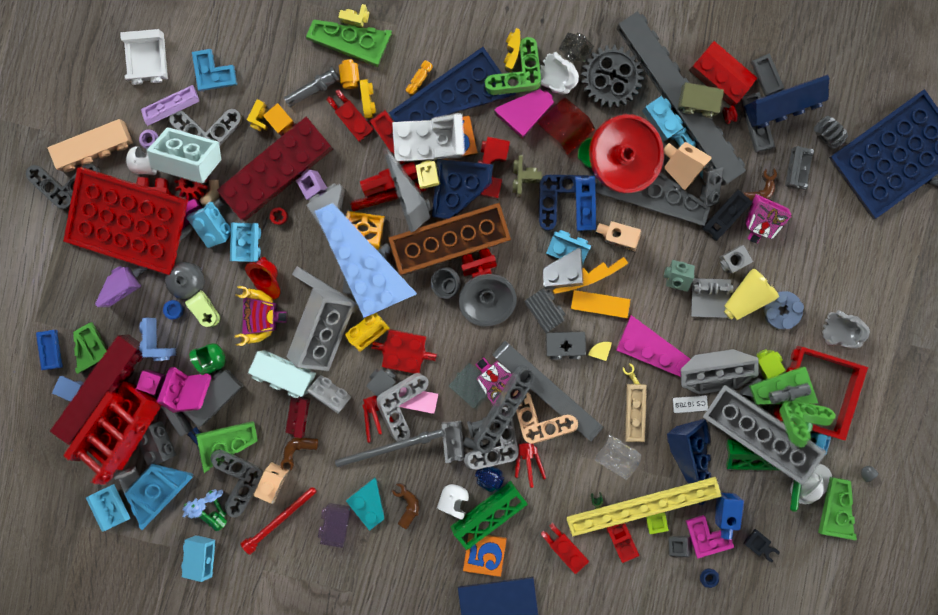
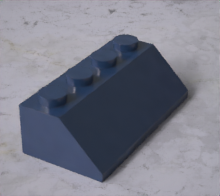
M825 75L745 105L744 109L751 127L758 126V129L769 126V121L775 120L778 123L786 120V115L793 113L794 116L805 113L804 109L811 107V110L822 107V102L829 99V76Z

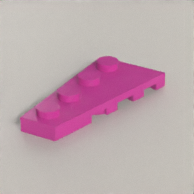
M632 315L628 319L616 348L619 352L681 377V368L691 360Z

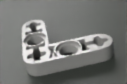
M229 109L207 132L181 110L170 115L169 120L179 131L188 133L190 128L196 127L198 130L197 136L212 140L209 138L212 135L214 139L218 140L217 142H219L220 146L241 125L243 118L237 110ZM231 114H232V115H236V114H237V116H236L237 121H236V122L231 121V122L228 124V125L231 127L230 129H228L227 126H225L224 124H222L223 121H225L226 123H228V122L230 121V117H229V116H230ZM177 115L182 116L181 119L187 124L185 127L179 122L175 123ZM223 127L225 134L222 137H217L215 135L216 128Z
M415 373L381 393L377 398V406L392 438L397 442L410 437V430L399 406L428 387V379L420 373ZM418 379L421 380L419 386L416 385L418 383ZM405 387L407 390L406 394L399 397L400 389ZM386 398L389 399L387 405L384 404ZM393 413H397V419L394 422H390V416ZM396 427H399L402 430V436H398L400 433Z
M502 406L500 413L506 412L508 407ZM513 417L506 427L510 432L509 437L503 439L501 435L497 442L498 446H494L492 450L495 453V460L489 462L487 459L488 453H482L481 455L479 450L471 451L464 457V463L467 468L476 470L516 460L518 457V446ZM494 422V427L496 428L498 422ZM508 449H509V450H512V453L509 454V456H507V455H502V456H501V454H500V452H501V453L507 452ZM473 457L482 458L483 460L476 461L474 464L470 463V460H472Z

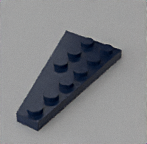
M482 47L391 110L389 114L395 122L432 120V118L447 116L516 95V93L491 95L486 91V78L490 75L502 73L485 48ZM496 82L492 83V87H496Z

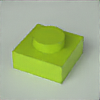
M665 512L646 517L649 534L669 531Z

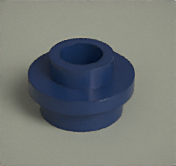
M707 568L701 572L700 582L707 588H713L719 582V575L714 569ZM707 575H712L710 581L706 580Z

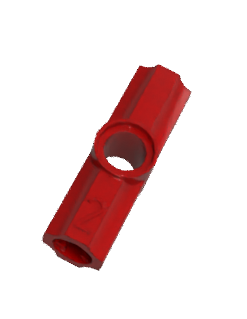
M414 161L401 166L411 180L418 178ZM389 168L379 172L378 175L359 181L365 197L381 191L395 189Z

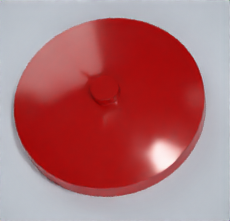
M630 114L615 116L605 121L596 130L590 144V163L597 179L608 189L619 193L638 192L650 186L658 177L664 161L663 143L655 127L644 118Z

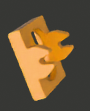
M347 211L346 218L356 229L361 225L368 227L367 231H359L363 236L369 233L376 234L368 242L375 249H379L383 236L385 216ZM367 222H371L376 227H370V224Z

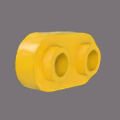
M368 79L360 80L365 119L373 118V114L376 113L375 102H371L370 97L371 94H374L373 85L368 83Z

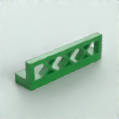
M727 440V469L780 470L739 441ZM733 459L742 460L739 463H732ZM754 460H761L758 463H752Z
M509 481L464 515L463 520L459 519L450 527L453 535L468 550L527 506L528 503L518 492L512 481ZM516 496L521 501L516 506H509L510 500ZM497 510H504L502 517L494 518V513ZM482 521L489 522L485 530L478 529ZM467 533H474L473 539L467 543L462 538Z

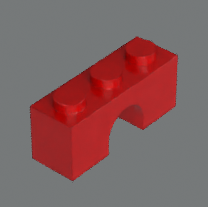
M487 136V141L482 142L480 151L484 153L483 160H479L478 163L506 162L510 141ZM492 176L491 185L479 196L498 200L502 179Z

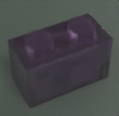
M328 503L326 508L323 507L321 519H324L323 527L320 526L318 538H321L320 544L343 548L350 517V506Z

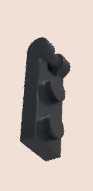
M737 189L701 229L705 233L708 232L712 235L711 238L717 241L753 201ZM715 223H717V224H719L721 227H720V229L716 230V229L713 227V225H714Z

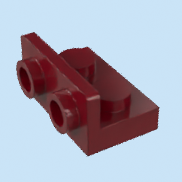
M291 396L286 433L294 434V437L297 438L305 436L310 398L300 396L295 398Z

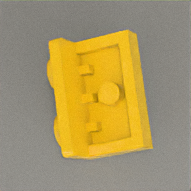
M376 312L365 317L359 324L352 327L345 336L350 344L361 352L390 328Z

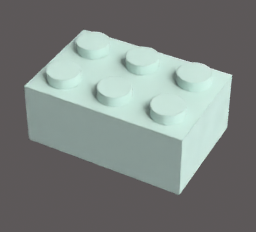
M168 127L147 150L151 169L203 183L222 160L219 142Z
M266 350L257 351L248 372L253 375L252 378L259 382L267 381L272 388L281 390V388L288 390L287 394L295 398L303 397L308 393L307 389L311 386L316 372L306 368H297L291 361Z

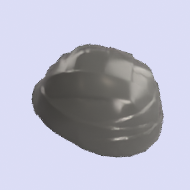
M442 267L434 272L431 277V288L438 297L449 299L458 293L461 282L455 270L449 267Z

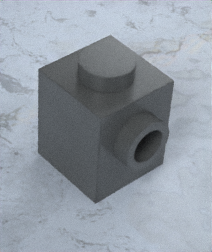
M382 368L380 371L376 369L369 378L372 380L366 387L378 397L393 386L397 381L395 379L396 375L388 368L386 370Z

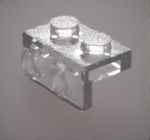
M609 435L605 445L596 455L595 461L627 480L639 466L641 454L622 443L621 440Z

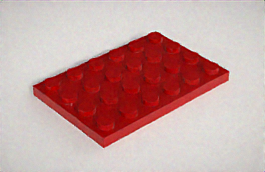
M78 167L63 242L170 275L176 260L188 200Z

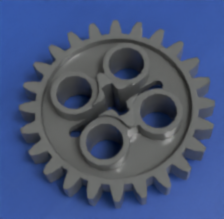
M606 45L604 51L599 47L597 50L598 55L592 52V59H586L589 65H583L582 67L586 72H582L581 77L586 79L582 80L581 84H587L583 91H590L588 98L594 96V104L600 100V107L607 103L608 108H611L612 103H614L615 107L618 108L619 102L625 106L627 104L626 98L632 101L633 96L631 94L637 96L639 93L635 88L639 89L642 87L638 81H642L644 77L638 76V74L642 73L643 69H637L641 62H634L636 55L630 57L631 50L624 53L623 46L619 51L616 49V45L612 47V50ZM607 60L610 62L611 67L605 69L602 67L601 62ZM620 67H626L629 74H621ZM596 70H599L601 73L604 74H598L596 73ZM611 73L614 74V79H613V81L610 80V76H609V75H610ZM598 78L602 79L605 83L604 86L598 87L595 84V80ZM620 85L622 93H616L613 90V86Z

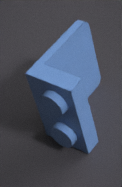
M143 318L139 327L140 333H142L140 352L143 353V357H153V361L170 360V356H176V348H157L156 318Z

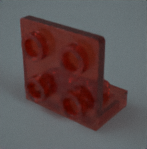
M566 97L538 121L539 126L558 142L562 151L567 155L595 130L590 118Z

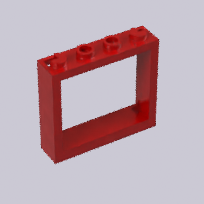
M797 346L792 351V363L786 372L800 368L804 354L853 369L834 431L813 425L812 431L846 441L868 367ZM776 404L774 415L777 419L783 421L780 414L782 404Z

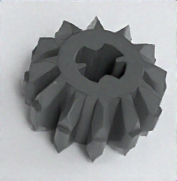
M830 116L821 119L814 127V131L819 139L827 144L828 147L834 149L842 145L848 138L847 131L843 126Z

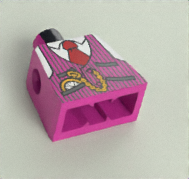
M756 194L745 221L747 228L751 230L748 239L753 243H758L762 236L769 239L774 238L791 218L792 214L789 209Z
M483 357L475 364L482 372L477 377V380L490 402L494 405L512 373L498 361L490 365Z

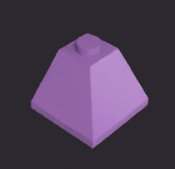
M119 266L111 271L112 275L107 277L95 303L97 307H110L141 287L129 267L122 268V266Z

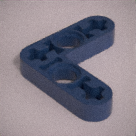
M549 174L542 177L539 190V225L543 230H551L556 225L557 193H576L575 177L589 178L588 175ZM548 178L551 182H557L556 178H560V189H556L557 185H551L550 189H547L543 182H546ZM563 180H572L573 187L565 189L562 186ZM582 186V191H589V188L586 190L585 186ZM549 197L553 200L551 208L544 207V198ZM542 210L547 212L554 211V214H549V219L553 220L549 227L542 223V220L546 219V213L542 214Z

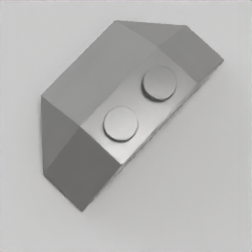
M734 349L695 355L681 368V386L697 394L721 391L724 385L737 389L747 383L752 377L758 376L759 360L757 357Z

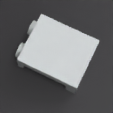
M155 29L120 32L121 41L125 44L127 67L125 79L133 85L143 84V81L161 83L162 80L168 79L165 40L162 31Z

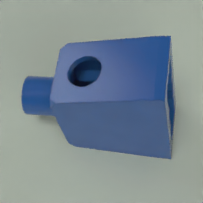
M721 492L722 497L716 498L715 524L721 529V538L731 540L733 530H740L744 500L735 493Z

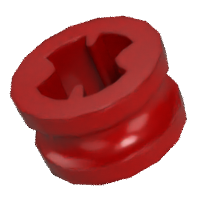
M731 105L730 108H723V117L726 124H730L731 121H738L734 105Z
M274 208L270 212V220L274 224L283 225L288 220V214L282 208ZM282 211L281 215L284 218L282 221L279 219V222H277L274 214Z

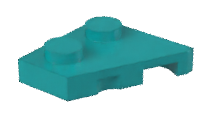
M375 477L346 500L369 531L385 519L377 485L378 482Z

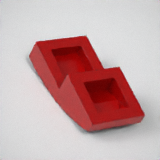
M625 523L607 527V531L622 563L640 556Z

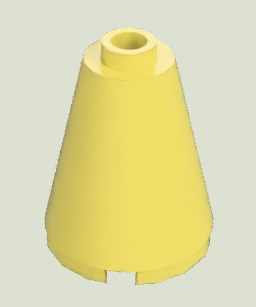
M752 269L724 305L726 308L724 313L731 320L733 318L739 320L775 301L779 295L773 286L770 287L766 278L756 269Z

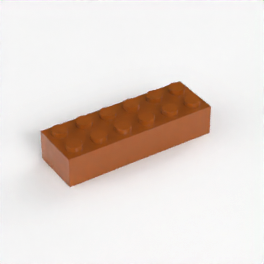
M500 203L418 228L411 233L408 231L388 238L400 275L511 241Z

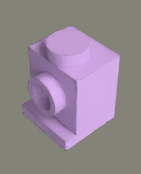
M309 169L304 171L301 177L296 180L306 200L317 194L323 195L326 193L325 189L328 188L319 172Z

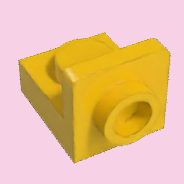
M258 99L247 121L251 123L250 127L261 131V129L267 131L268 127L259 122L267 112V105Z

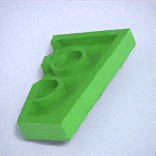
M805 366L749 385L755 404H772L769 399V392L785 389L786 386L793 387L805 383L809 384L811 395L795 398L794 401L818 403Z
M251 421L196 434L203 472L205 473L213 467L210 457L214 451L224 450L235 454L257 442L255 423ZM222 456L221 458H216L217 462L225 461Z
M835 477L829 478L818 533L857 540L853 526L855 518L852 516L851 505L853 504L851 481Z

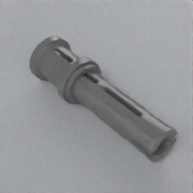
M330 67L329 71L322 75H316L314 77L315 80L284 96V100L288 103L289 108L319 90L325 91L328 86L335 82L339 83L340 78L334 68Z

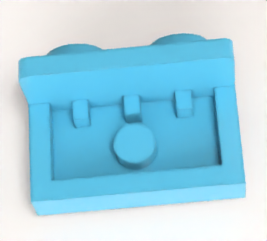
M212 201L208 202L203 209L189 213L186 217L207 248L226 242L231 235L229 224L224 220Z
M231 223L230 261H258L261 254V249L258 247L261 228H259L258 223Z
M114 484L86 497L102 532L131 519Z

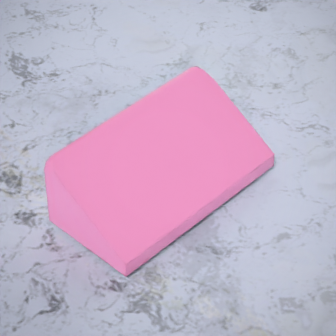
M405 387L400 389L399 397L406 394L407 390ZM423 391L399 407L434 414L438 394Z

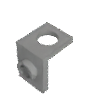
M136 466L119 471L114 476L115 480L119 479L124 494L139 477Z

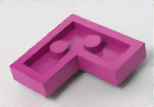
M704 515L685 520L697 558L734 548L732 539L721 538V530L710 533Z

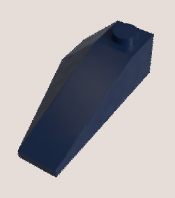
M706 419L678 425L668 432L667 441L671 453L687 483L690 484L711 478V473L708 472V461H711V455L707 454V443H710V435ZM707 501L700 502V503H698V504H699V505H703V504L706 503Z

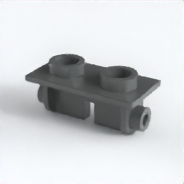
M706 165L703 169L702 182H705L706 185H702L700 199L704 203L705 208L719 203L723 167L713 169V166Z

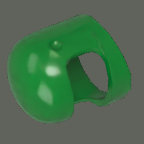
M215 343L193 349L189 353L192 364L201 375L223 368L226 363L223 349Z

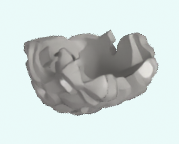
M838 310L836 313L830 312L827 316L828 319H825L827 324L823 325L822 336L827 345L841 344L845 349H857L869 337V327L857 316L847 315Z

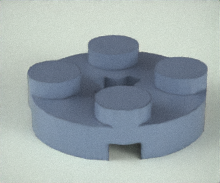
M777 292L779 297L775 301L763 306L765 319L774 328L790 329L801 320L804 305L791 292ZM786 306L787 314L780 315L779 307Z

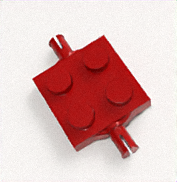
M389 329L385 343L374 341L372 343V349L383 351L382 367L420 373L421 364L424 359L435 362L437 356L435 353L426 352L425 342L427 336Z

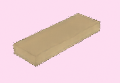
M626 384V442H645L646 384Z

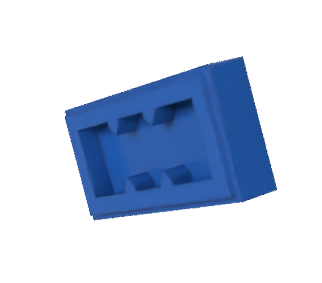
M57 330L36 332L41 370L62 368Z

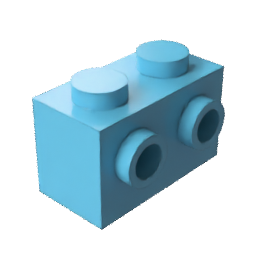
M660 96L642 111L664 142L683 128L681 125L683 122L677 114L674 115L670 102Z
M197 535L185 539L183 545L184 556L181 566L182 577L199 582L211 578L215 540Z

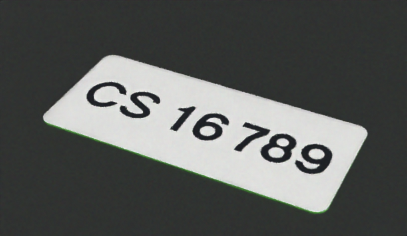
M707 396L673 398L674 413L707 411Z

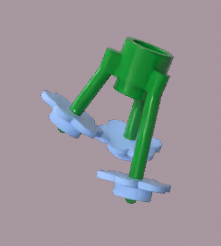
M214 489L209 491L204 499L198 500L195 498L193 502L188 501L182 509L184 511L182 517L186 515L189 518L199 517L216 532L221 530L227 523V520L224 518L226 513L222 510L217 500L218 497L222 496L223 490L217 491ZM214 502L218 512L213 511L207 515L202 510L206 507L205 503Z

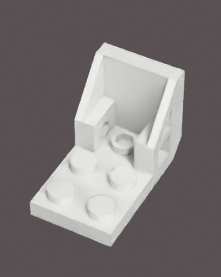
M462 114L442 116L427 121L392 122L394 158L397 162L461 158L464 155Z

